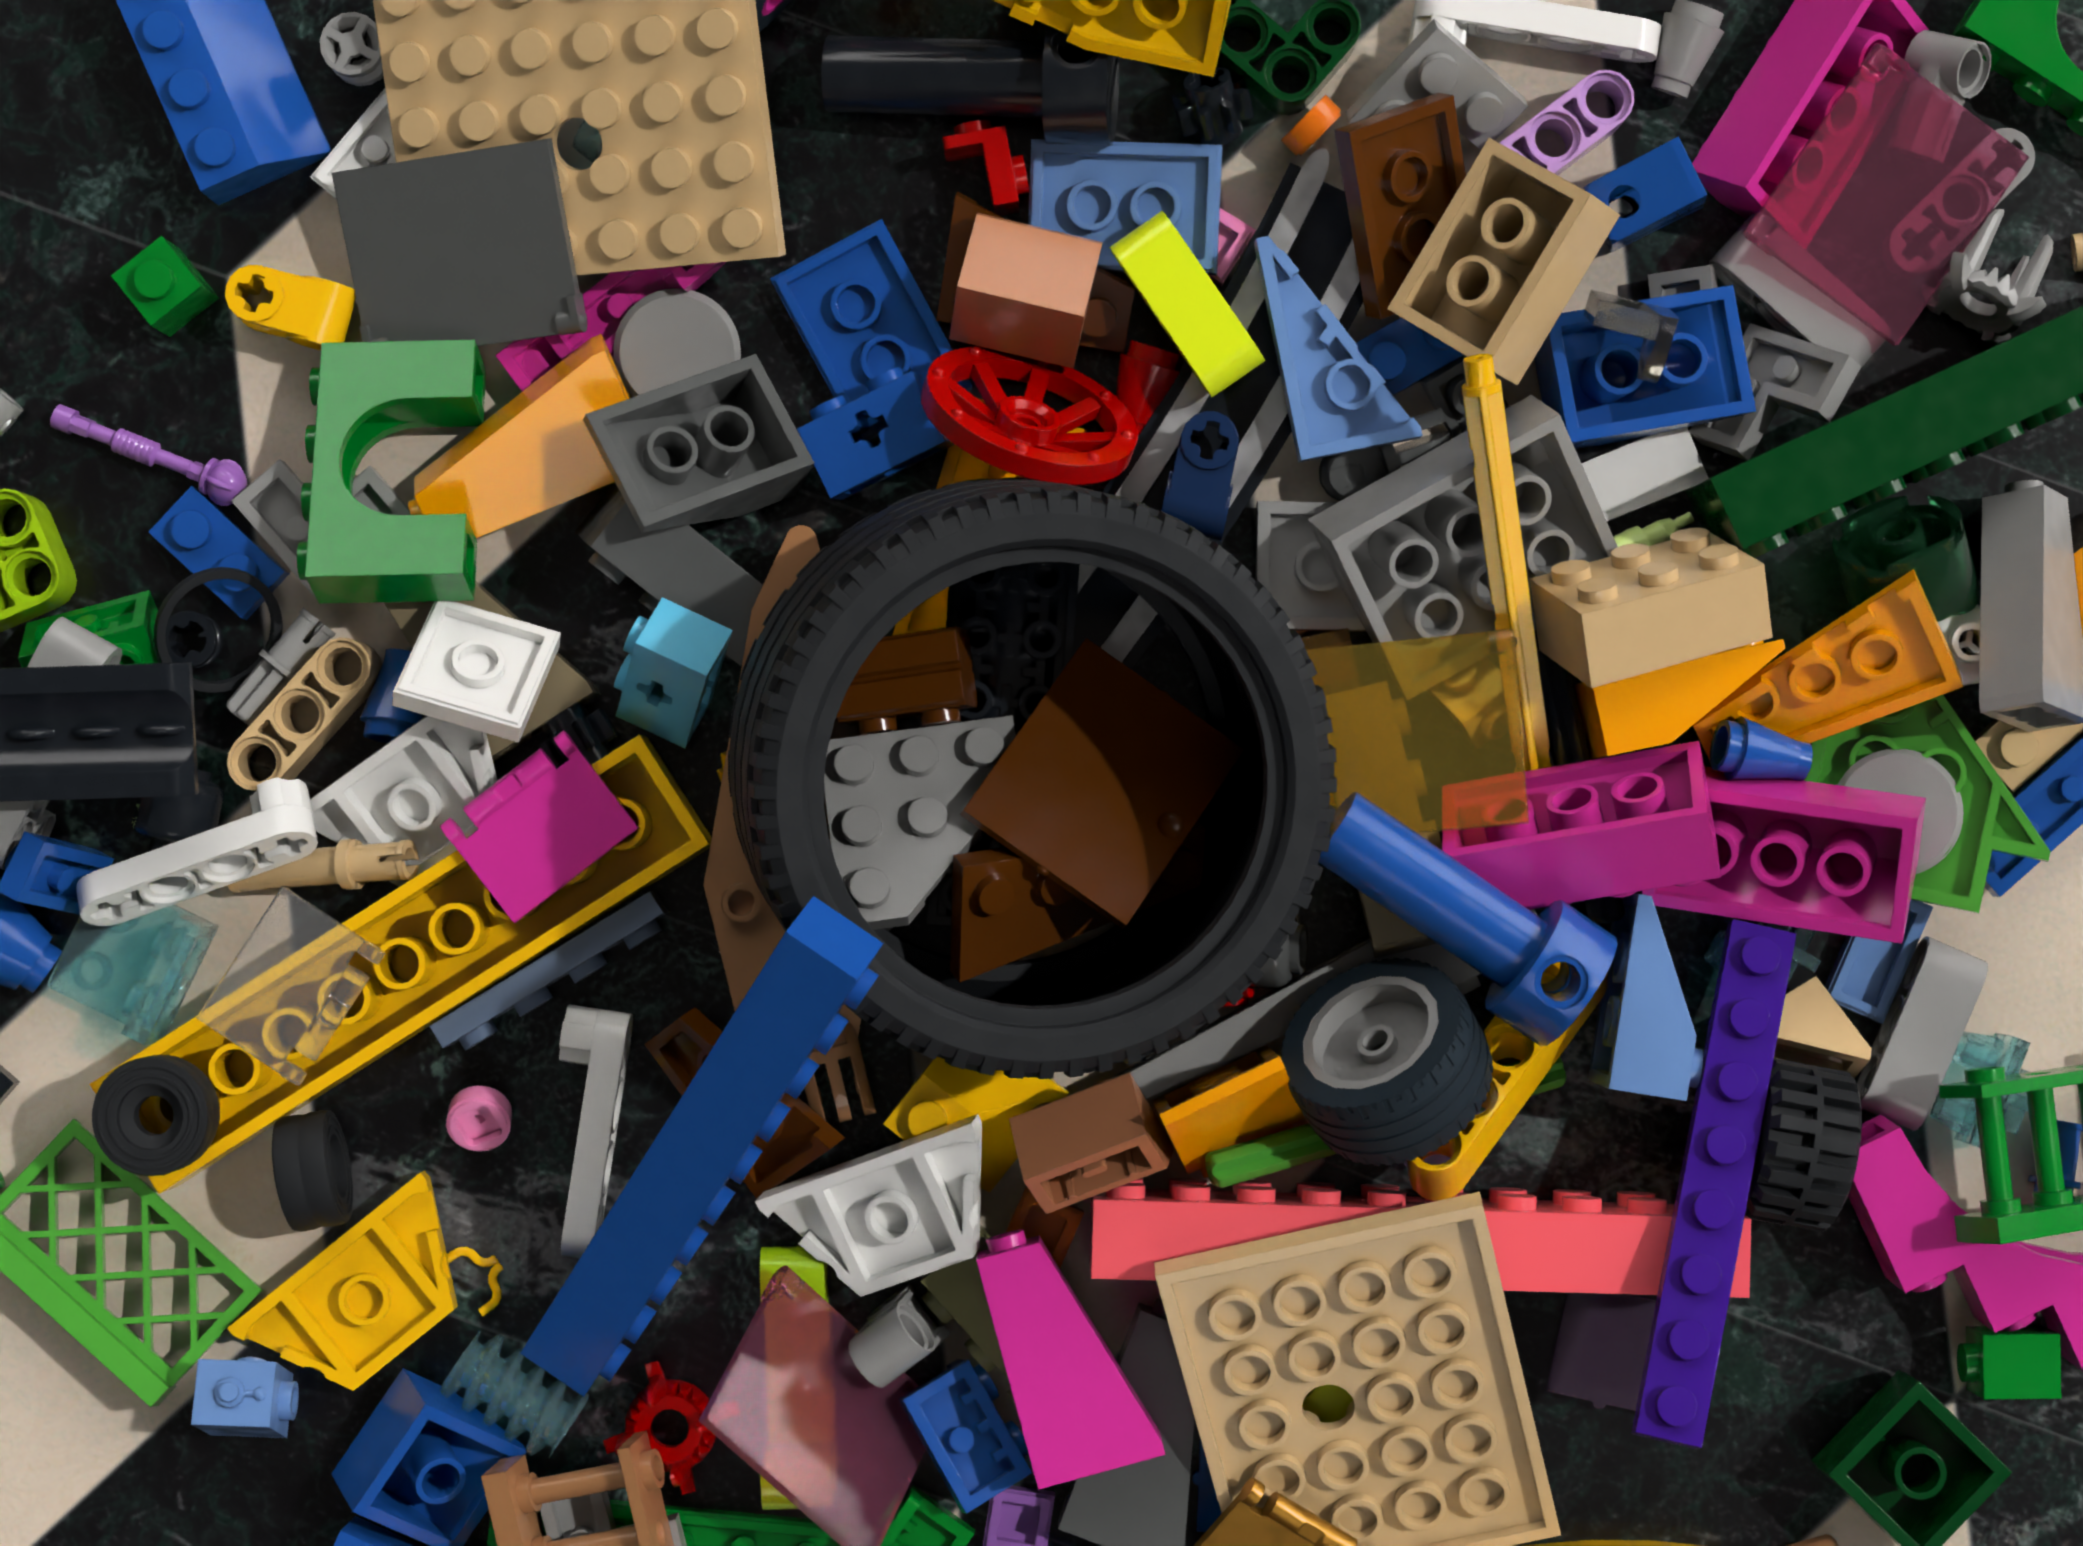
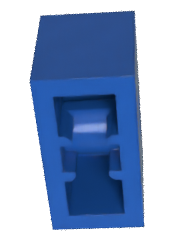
M897 367L869 380L866 383L869 393L849 403L846 402L844 396H839L809 411L813 421L797 428L815 463L814 466L830 499L844 500L955 445L938 431L924 412L921 403V391L925 381L923 375L913 371L903 374L901 368ZM868 417L886 421L888 427L879 432L881 441L879 445L875 442L862 440L861 434L869 429Z

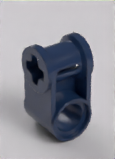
M1204 411L1194 415L1185 424L1179 440L1174 469L1169 472L1161 510L1197 529L1206 538L1219 541L1222 539L1233 489L1231 479L1239 446V434L1235 424L1226 415L1216 411ZM1206 426L1218 428L1217 438L1227 442V450H1216L1212 459L1200 457V446L1191 443V436L1202 435Z

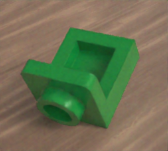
M914 1485L910 1487L903 1499L893 1493L871 1524V1526L879 1531L873 1546H966L975 1534L973 1527Z

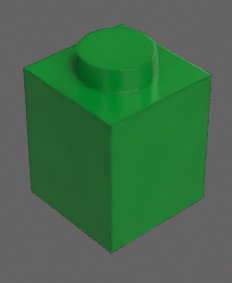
M160 236L111 275L149 325L168 337H171L219 299L181 249L163 236Z
M2028 1325L2016 1331L2003 1332L2000 1330L1996 1333L1986 1326H1966V1343H1960L1957 1349L1959 1378L1962 1382H1966V1389L1984 1400L2061 1399L2060 1334L2043 1325Z

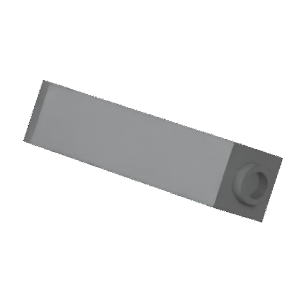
M2039 480L2012 482L2004 486V493L1982 498L1980 713L2028 732L2083 723V635L2068 497L2047 487Z

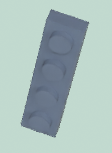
M657 890L649 891L429 1027L442 1048L454 1045L460 1041L466 1051L498 1032L499 1030L493 1020L512 1008H515L518 1015L522 1017L552 999L553 996L547 987L569 974L573 982L577 983L607 965L608 963L602 955L605 951L622 941L631 950L661 932L662 929L657 920L670 911Z

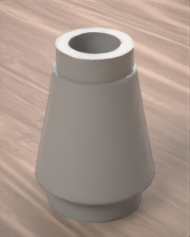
M1675 0L1671 12H1664L1654 70L1655 77L1651 88L1675 97L1688 98L1691 87L1696 83L1724 34V31L1720 29L1724 16L1723 13L1692 1Z

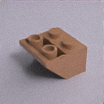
M1130 1072L1113 1079L1101 1080L1090 1088L1053 1102L1039 1104L1030 1111L1009 1118L1023 1181L1045 1214L1167 1169L1174 1151L1169 1136Z

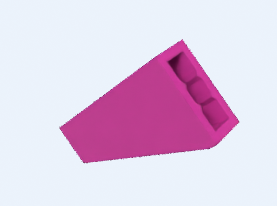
M1019 1229L986 1239L988 1249L977 1252L976 1262L1038 1490L1166 1455L1158 1427L1040 1235L1026 1239L1024 1230Z

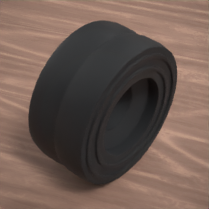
M152 1055L135 1059L119 1066L101 1084L92 1108L94 1135L104 1154L122 1169L144 1176L168 1174L198 1160L213 1142L220 1120L218 1097L208 1077L189 1061L170 1055ZM150 1096H158L165 1099L173 1110V1122L170 1128L162 1134L149 1132L140 1122V1107Z
M331 1110L309 1112L305 1115L286 1116L277 1120L272 1134L273 1172L280 1205L291 1229L303 1232L320 1227L342 1225L348 1222L353 1208L352 1171L346 1140L336 1115Z

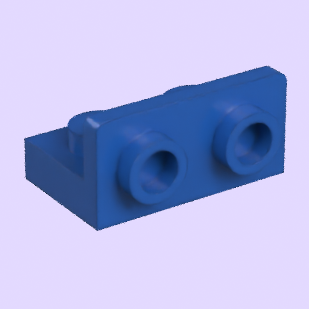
M956 1359L946 1365L947 1370L898 1400L960 1511L967 1514L1032 1472L1024 1459L1029 1454L1022 1432L1012 1420L1004 1423L992 1402L999 1398V1393L988 1372L980 1364L973 1367L969 1360Z

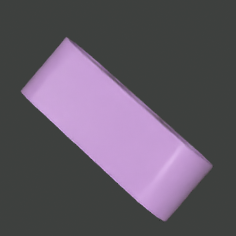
M1598 70L1577 83L1502 140L1500 144L1554 174L1560 175L1610 137L1620 127L1632 111L1634 90L1629 80L1621 73L1612 70ZM1591 92L1607 94L1615 105V115L1611 118H1600L1592 114L1586 105V95ZM1541 130H1551L1558 133L1565 143V153L1559 157L1544 155L1536 145L1535 134Z

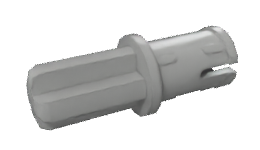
M305 608L299 612L300 615L268 653L264 649L259 652L263 659L227 701L226 706L230 712L249 726L313 654L336 634L322 622L317 624L319 620ZM317 624V626L313 629V631H312V632L308 635V637L303 641V639L305 638V636H306V635L310 632V630Z

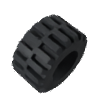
M1774 1058L1745 1216L1753 1220L1818 1232L1826 1231L1833 1224L1849 1195L1857 1167L1861 1142V1103L1857 1084L1851 1073Z

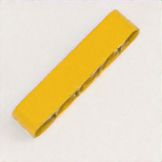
M1560 962L1551 964L1544 970L1541 984L1550 982L1557 976L1560 970ZM1607 974L1577 1019L1559 1038L1547 1046H1539L1515 1028L1494 1016L1483 1031L1493 1061L1491 1088L1487 1092V1099L1481 1105L1486 1110L1475 1115V1118L1467 1124V1127L1461 1130L1458 1136L1449 1140V1143L1440 1146L1436 1151H1431L1423 1157H1417L1412 1161L1407 1160L1409 1181L1413 1190L1421 1197L1432 1201L1455 1197L1465 1187L1601 1001L1608 988ZM1503 1058H1515L1521 1061L1514 1066H1502L1496 1063ZM1434 1154H1442L1450 1158L1447 1162L1440 1165H1431L1423 1162L1426 1157Z

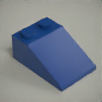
M1733 285L1561 313L1534 358L1542 402L1560 414L1575 449L1620 442L1756 412Z

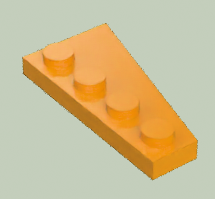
M1912 569L1760 669L1697 721L1693 727L1710 760L1712 738L1718 724L1722 720L1735 721L1736 718L1742 716L1794 740L1813 743L1964 686L1961 673L1916 572Z

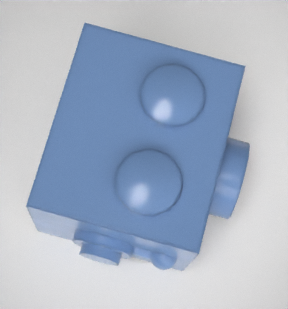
M248 1356L238 1358L237 1360L198 1359L191 1425L213 1436L287 1438L289 1420L295 1419L298 1410V1383L293 1381L294 1374L282 1365L259 1357Z

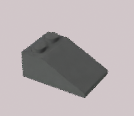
M757 354L587 413L583 418L641 532L739 517L793 497L815 464Z

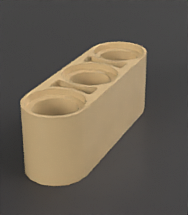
M342 637L329 640L323 644L232 745L228 752L227 767L229 775L234 782L246 790L256 791L258 784L269 779L279 777L285 780H294L369 697L382 666L381 658L374 648L363 642ZM353 650L361 658L362 672L355 682L344 686L336 678L334 671L335 663L343 653ZM310 698L318 706L319 719L313 729L309 732L301 733L293 724V709L301 700ZM266 745L275 754L276 767L270 777L260 781L252 774L249 764L254 751Z

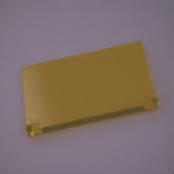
M1513 628L1306 650L1318 673L1312 679L1315 685L1320 686L1324 690L1327 701L1325 703L1328 717L1331 718L1333 732L1328 733L1327 737L1328 744L1336 748L1337 762H1334V777L1337 778V792L1330 793V805L1335 808V812L1350 794L1358 792L1416 833L1530 823L1517 677V638L1514 636Z

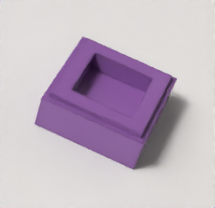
M1012 1485L989 1499L982 1546H1048L1055 1492Z

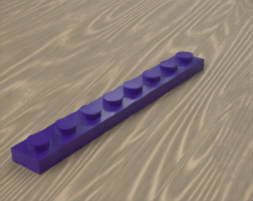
M1732 919L1727 925L1703 1052L1702 1074L1694 1099L1631 1434L1696 1450L1702 1448L1797 933Z

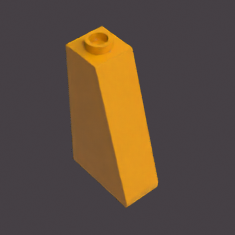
M599 334L588 339L414 477L415 499L408 501L410 514H466L474 535L478 538L614 483L615 481L583 421L587 413L630 399L603 335Z

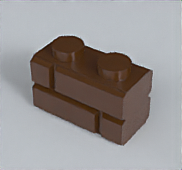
M954 626L883 637L863 662L850 684L836 716L839 723L851 726L857 725L859 735L897 731L896 719L921 716L922 726L925 727L961 722L960 710L977 708L978 704L968 631Z

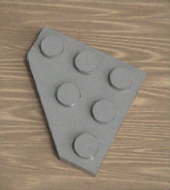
M1013 715L830 739L824 774V793L831 848L836 866L849 895L873 930L909 925L925 906L926 898L947 873L950 875L953 871V855L967 853L982 835L981 829L960 814L1016 737Z

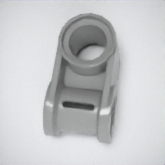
M911 1282L900 1288L867 1316L865 1325L849 1341V1353L855 1366L867 1381L879 1388L886 1387L929 1355L951 1333L945 1325L937 1326L914 1297L917 1289Z

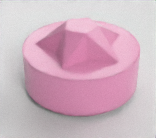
M479 1085L464 1088L455 1094L449 1104L446 1118L447 1132L451 1139L464 1149L477 1152L492 1150L500 1146L509 1135L512 1121L511 1104L501 1092L494 1088Z

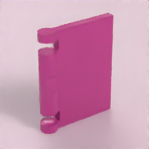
M564 730L553 739L562 753L568 757L569 760L556 768L549 756L539 748L463 807L466 815L477 826L478 830L466 838L460 826L452 818H448L439 825L448 840L456 847L513 923H517L639 829L636 822Z

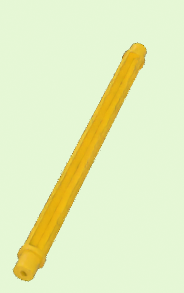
M1476 354L1463 359L1466 383L1461 386L1469 447L1473 451L1474 483L1491 603L1494 605L1496 617L1494 627L1511 749L1515 755V773L1553 766L1550 763L1549 757L1550 740L1501 380L1495 377L1493 356L1491 354Z

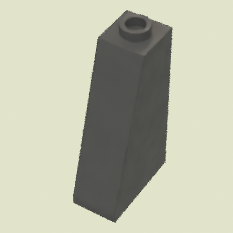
M1156 1298L1153 1307L1138 1303L1117 1362L1158 1427L1166 1455L1072 1480L1057 1516L1059 1530L1101 1546H1185L1195 1417L1161 1299Z

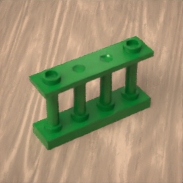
M2083 1064L2006 1076L2004 1066L1971 1068L1964 1070L1965 1082L1938 1085L1940 1098H1974L1986 1199L1980 1200L1981 1212L1954 1216L1957 1242L2006 1244L2083 1230V1194L2073 1196L2072 1189L2065 1188L2053 1094V1088L2077 1084L2083 1128ZM2026 1092L2038 1191L2032 1192L2033 1203L2021 1205L2020 1197H2013L2001 1096Z

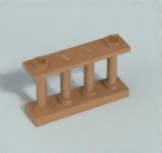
M647 1430L634 1433L617 1449L619 1462L538 1478L535 1473L529 1472L525 1454L500 1459L481 1476L497 1546H674L661 1492L665 1481L664 1465L659 1451L655 1448L651 1449ZM626 1488L634 1521L633 1526L554 1541L549 1535H544L539 1514L542 1504Z

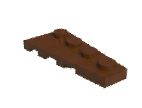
M1198 820L1136 912L1202 886L1206 828ZM1006 847L953 855L950 972L959 983L1111 922L1048 876L1040 875L1035 867Z

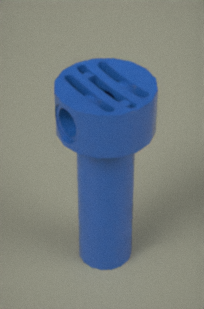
M1358 792L1350 794L1336 810L1334 822L1330 824L1328 837L1331 841L1328 852L1321 851L1318 863L1490 979L1492 983L1485 999L1486 1009L1539 1046L1549 1045L1569 1028L1590 1002L1610 968L1618 946L1614 935L1563 900L1554 901L1537 916ZM1560 962V970L1557 976L1552 981L1541 984L1544 970L1551 964Z

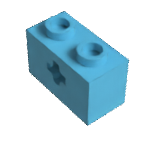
M662 597L650 619L642 616L636 619L624 644L623 651L629 654L621 665L614 682V688L622 691L616 717L682 748H686L711 703L733 630Z

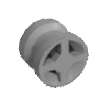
M357 12L341 13L332 18L323 28L320 37V50L327 65L342 80L355 86L371 85L383 78V69L376 23L367 15ZM359 56L365 57L361 58L360 60H354L351 65L352 58H357Z

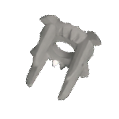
M1995 209L1991 212L1981 228L1972 232L1962 242L1957 252L1952 253L1951 261L1941 278L1937 281L1934 289L1922 284L1920 286V295L1929 311L1940 315L1941 312L1948 314L1952 320L1959 321L1966 328L1974 329L1979 334H1982V341L1994 345L2010 340L2012 336L2009 333L2016 331L2022 321L2040 313L2046 307L2043 297H2035V294L2053 253V240L2047 234L2043 236L2030 261L2029 256L2023 255L2011 277L2009 274H2006L1998 279V268L1996 267L1988 274L1986 270H1980L2004 215V209ZM1969 292L1984 295L1994 304L1981 302L1971 296Z

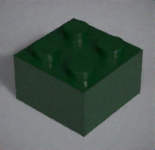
M1900 1369L1811 1460L1898 1546H1942L2012 1473L1920 1381Z

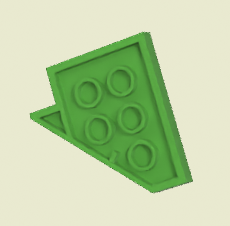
M1944 695L1812 743V764L1804 781L1838 785L1843 775L1853 764L1871 753L1886 749H1909L1923 753L1922 756L1926 758L1931 757L1940 763L1955 780V789L1957 793L1960 791L1964 812L1960 835L1952 850L1943 860L1932 868L1915 875L1911 900L1979 914L1992 851L2045 862L2049 861L2051 851Z

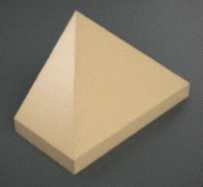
M1817 976L1785 995L1774 1058L1847 1071L1855 1078L1870 1061L1872 1048Z

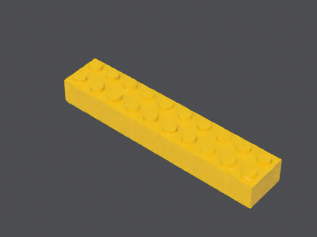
M639 734L592 764V767L636 822L639 829L517 923L512 922L457 850L120 1064L119 1066L129 1061L152 1055H170L182 1058L197 1066L208 1077L218 1097L220 1120L217 1133L210 1147L198 1160L182 1169L164 1175L148 1176L158 1194L176 1188L274 1126L277 1120L290 1116L422 1032L430 1025L709 849L712 837L649 738ZM119 1066L89 1084L95 1094H97L101 1084L108 1075ZM150 1096L140 1107V1122L151 1133L162 1134L166 1132L173 1122L171 1105L161 1097Z

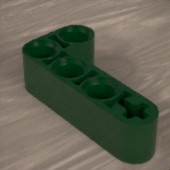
M1231 0L1224 33L1233 27H1245L1253 32L1258 44L1250 51L1237 52L1229 48L1223 37L1217 66L1227 68L1230 71L1231 78L1243 76L1249 93L1269 110L1276 114L1288 116L1299 113L1313 101L1351 56L1361 32L1362 22L1359 12L1347 0H1318L1306 11L1293 28L1286 32L1250 0ZM1324 20L1336 21L1344 28L1347 39L1341 44L1334 46L1326 45L1315 36L1313 26ZM1281 68H1293L1304 77L1306 87L1297 93H1284L1274 85L1272 74Z

